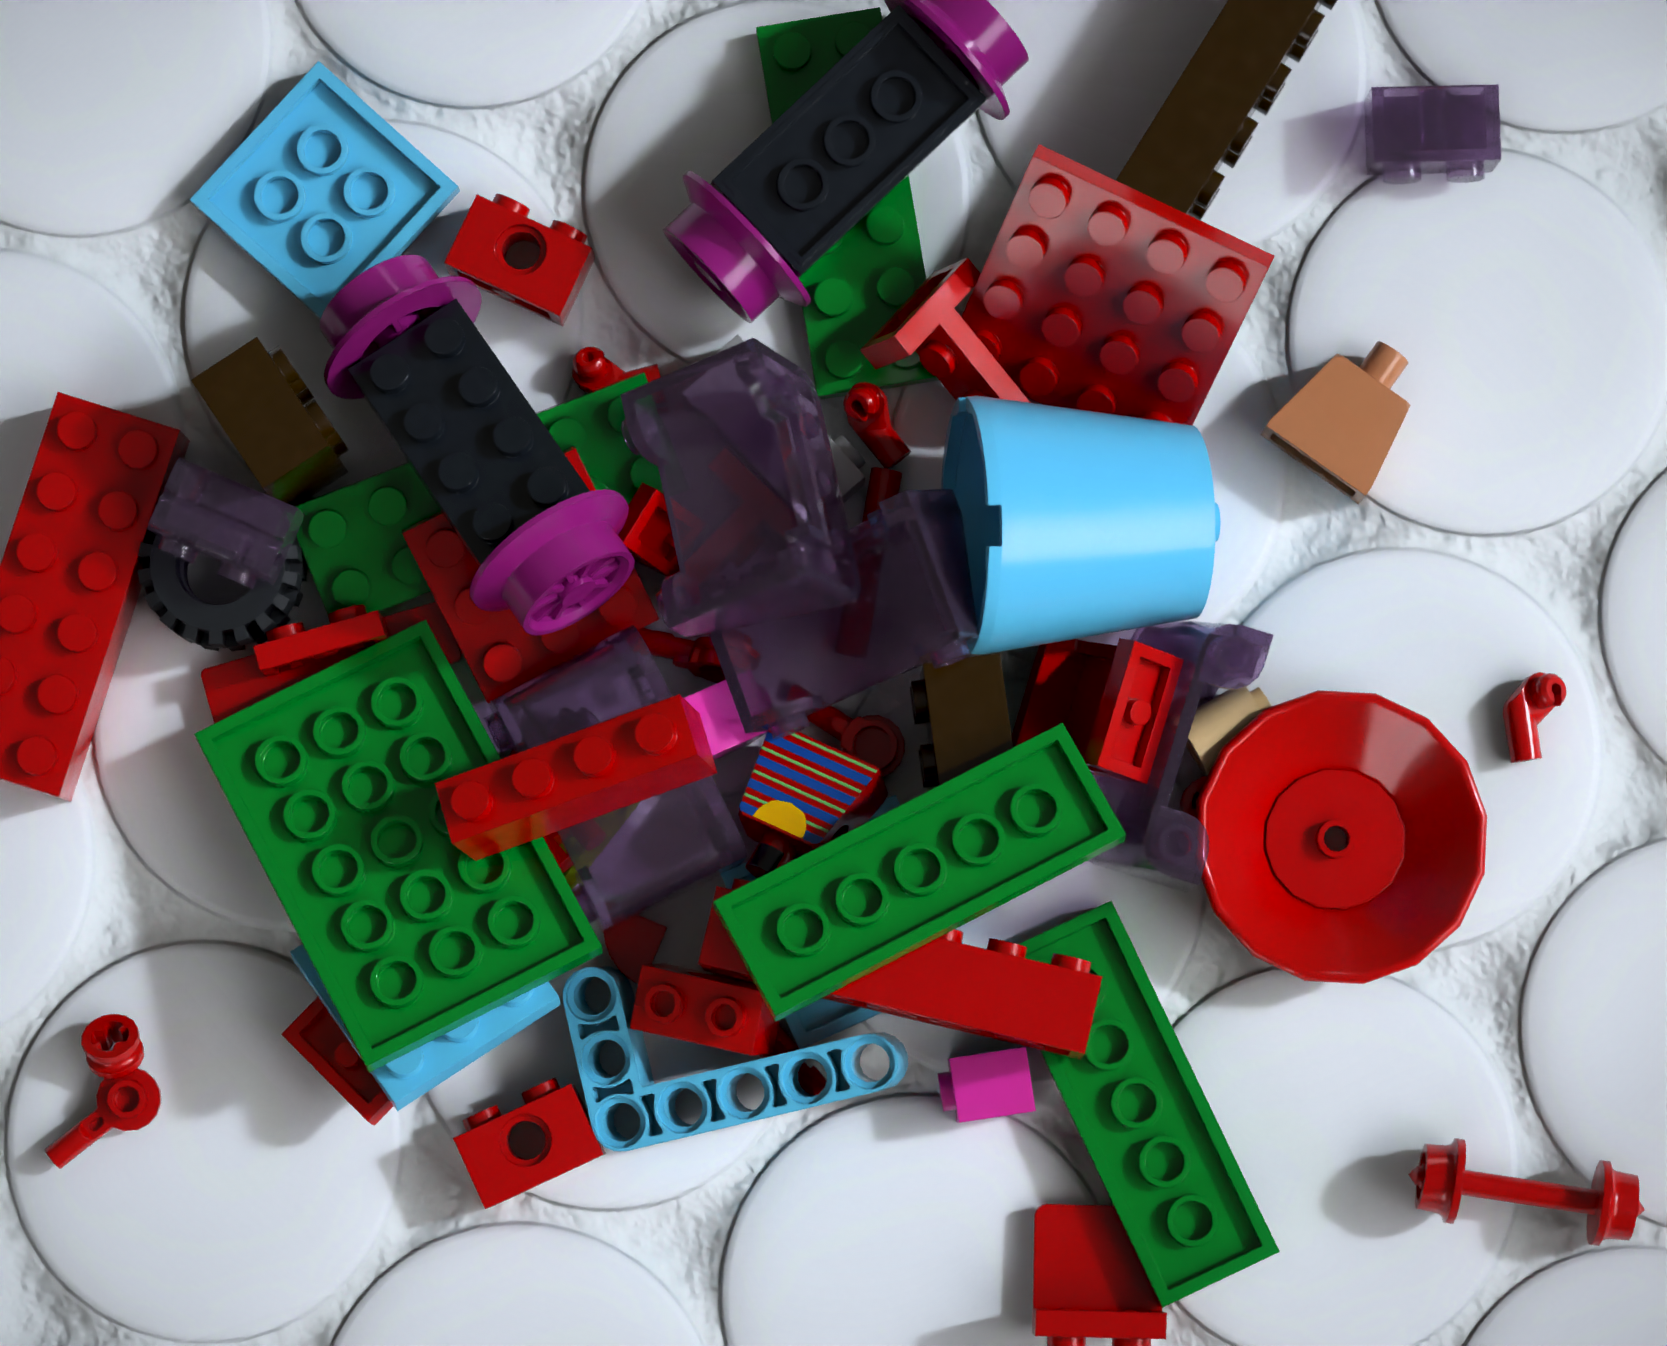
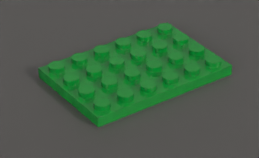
M426 619L194 734L369 1073L603 954L600 941L543 837L477 861L452 844L435 783L500 760L501 758Z

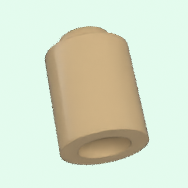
M1239 683L1175 720L1174 724L1191 757L1202 773L1208 776L1221 747L1261 711L1272 706L1259 687L1249 692L1244 684Z

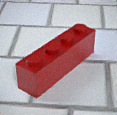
M678 694L435 783L452 844L477 861L717 774V769L700 713Z

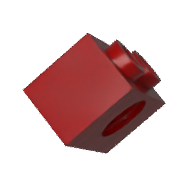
M496 194L493 201L476 195L444 262L448 273L452 276L470 279L478 288L563 326L595 260L592 247L584 244L588 236L561 221L553 220L549 228L527 218L530 212L528 207L502 194ZM520 241L532 242L540 249V256L537 262L527 269H515L505 261L509 248Z
M661 963L645 964L641 967L630 1029L754 1056L773 1053L780 1020L774 1021L755 983Z
M555 1077L522 1092L521 1096L525 1105L502 1115L498 1105H494L462 1120L467 1132L453 1139L485 1209L491 1208L606 1154L603 1145L596 1139L592 1130L590 1117L575 1084L571 1083L560 1088ZM524 1121L536 1123L545 1134L544 1149L533 1159H523L517 1156L510 1145L512 1130L516 1125Z

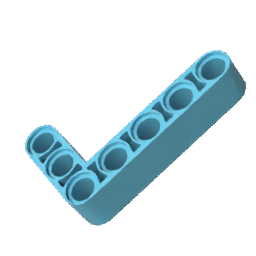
M610 966L584 967L574 972L567 979L563 989L564 1009L592 1130L596 1139L605 1148L613 1151H630L887 1090L897 1085L904 1078L908 1068V1054L903 1043L893 1035L879 1032L853 1036L654 1084L643 1032L630 1029L635 997L629 979L620 970ZM596 977L603 979L611 991L609 1006L601 1013L594 1012L585 1000L587 985ZM610 1040L617 1042L625 1053L626 1062L624 1068L616 1076L608 1074L600 1063V1051L604 1044ZM872 1043L881 1046L889 1057L890 1066L888 1072L881 1080H873L867 1077L860 1066L862 1051ZM810 1058L823 1065L827 1073L825 1088L818 1095L807 1093L798 1081L800 1066ZM747 1073L756 1076L764 1087L763 1101L755 1110L744 1107L737 1097L736 1087L738 1082ZM685 1088L694 1091L702 1102L700 1118L692 1125L683 1122L675 1110L676 1098ZM623 1103L631 1105L640 1117V1128L632 1139L623 1137L617 1132L614 1125L616 1110Z

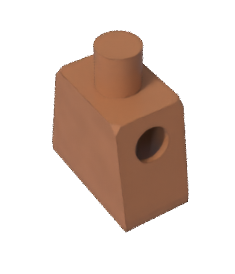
M1377 341L1359 367L1344 356L1336 354L1270 419L1260 435L1359 504L1372 488L1410 408V404L1391 390L1393 384L1408 365L1407 359L1394 348L1380 341Z

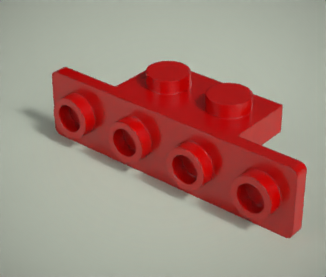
M437 602L385 617L378 610L367 613L365 605L361 604L334 611L328 614L330 624L305 631L303 622L292 623L266 632L268 642L253 646L255 654L205 668L201 671V678L215 724L425 619L450 665L460 662L462 658L460 648Z

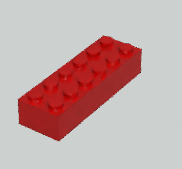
M57 392L0 564V780L63 800L72 801L142 588L138 576V569H143V559L138 556L141 542L148 543L151 533L146 528L153 517L160 520L167 512L163 506L171 500L190 440L179 429Z
M734 878L732 889L716 886L713 901L751 881ZM712 903L699 957V965L707 972L753 982ZM954 929L822 998L1082 1059L1086 1051L1103 976L1089 973L1090 961L1072 956L1053 953L1050 964L1026 959L1027 947L1008 941L989 938L987 949L962 944L963 932Z

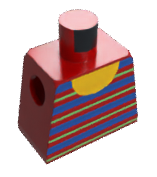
M773 721L767 731L739 805L738 816L747 836L758 842L756 849L745 866L746 869L753 876L759 878L867 823L888 796L880 769Z

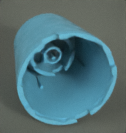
M978 395L959 397L956 400L947 427L941 478V506H953V544H941V555L949 621L956 645L961 653L983 655L1196 619L1201 615L1210 591L1215 542L1219 539L1221 521L1219 507L1215 503L1210 460L1206 444L1198 428L1193 425Z

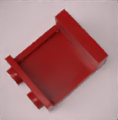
M1119 638L1117 645L1078 639L1039 645L1012 733L1013 748L1063 722L1092 775L1147 784L1184 659L1138 641Z

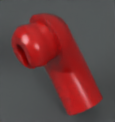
M597 347L580 349L573 358L572 376L578 387L586 393L644 372L653 396L657 397L665 394L657 364L625 372L604 357V352Z
M859 382L852 386L843 401L848 423L881 465L886 469H891L908 456L911 450L891 426L887 397L877 385L869 382Z
M1535 673L1525 678L1505 701L1503 719L1510 763L1542 758L1537 725L1555 706H1560L1567 695L1566 685L1558 675L1553 673Z

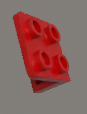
M1044 1204L1039 1206L1034 1215L1032 1334L1035 1336H1047V1346H1086V1337L1112 1338V1346H1151V1339H1166L1167 1313L1162 1311L1114 1207L1111 1205Z

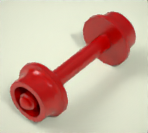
M1454 1138L1453 1142L1449 1145L1424 1144L1419 1165L1408 1174L1414 1185H1416V1209L1437 1213L1442 1217L1443 1223L1453 1224L1457 1217L1461 1196H1471L1587 1214L1588 1244L1600 1246L1601 1242L1605 1239L1629 1241L1635 1228L1636 1218L1645 1210L1639 1201L1640 1188L1638 1176L1614 1170L1611 1161L1599 1160L1592 1179L1591 1189L1465 1170V1139Z

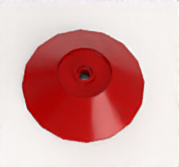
M1317 690L1264 709L1221 747L1196 800L1194 860L1213 913L1252 956L1304 981L1365 984L1418 965L1461 926L1485 874L1487 814L1467 760L1427 717L1376 693ZM1331 827L1341 829L1346 835V844L1341 851L1330 850L1324 842L1325 832Z

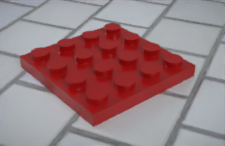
M1039 144L1025 171L962 318L1023 394L1043 405L1193 425L1265 278L1274 255Z

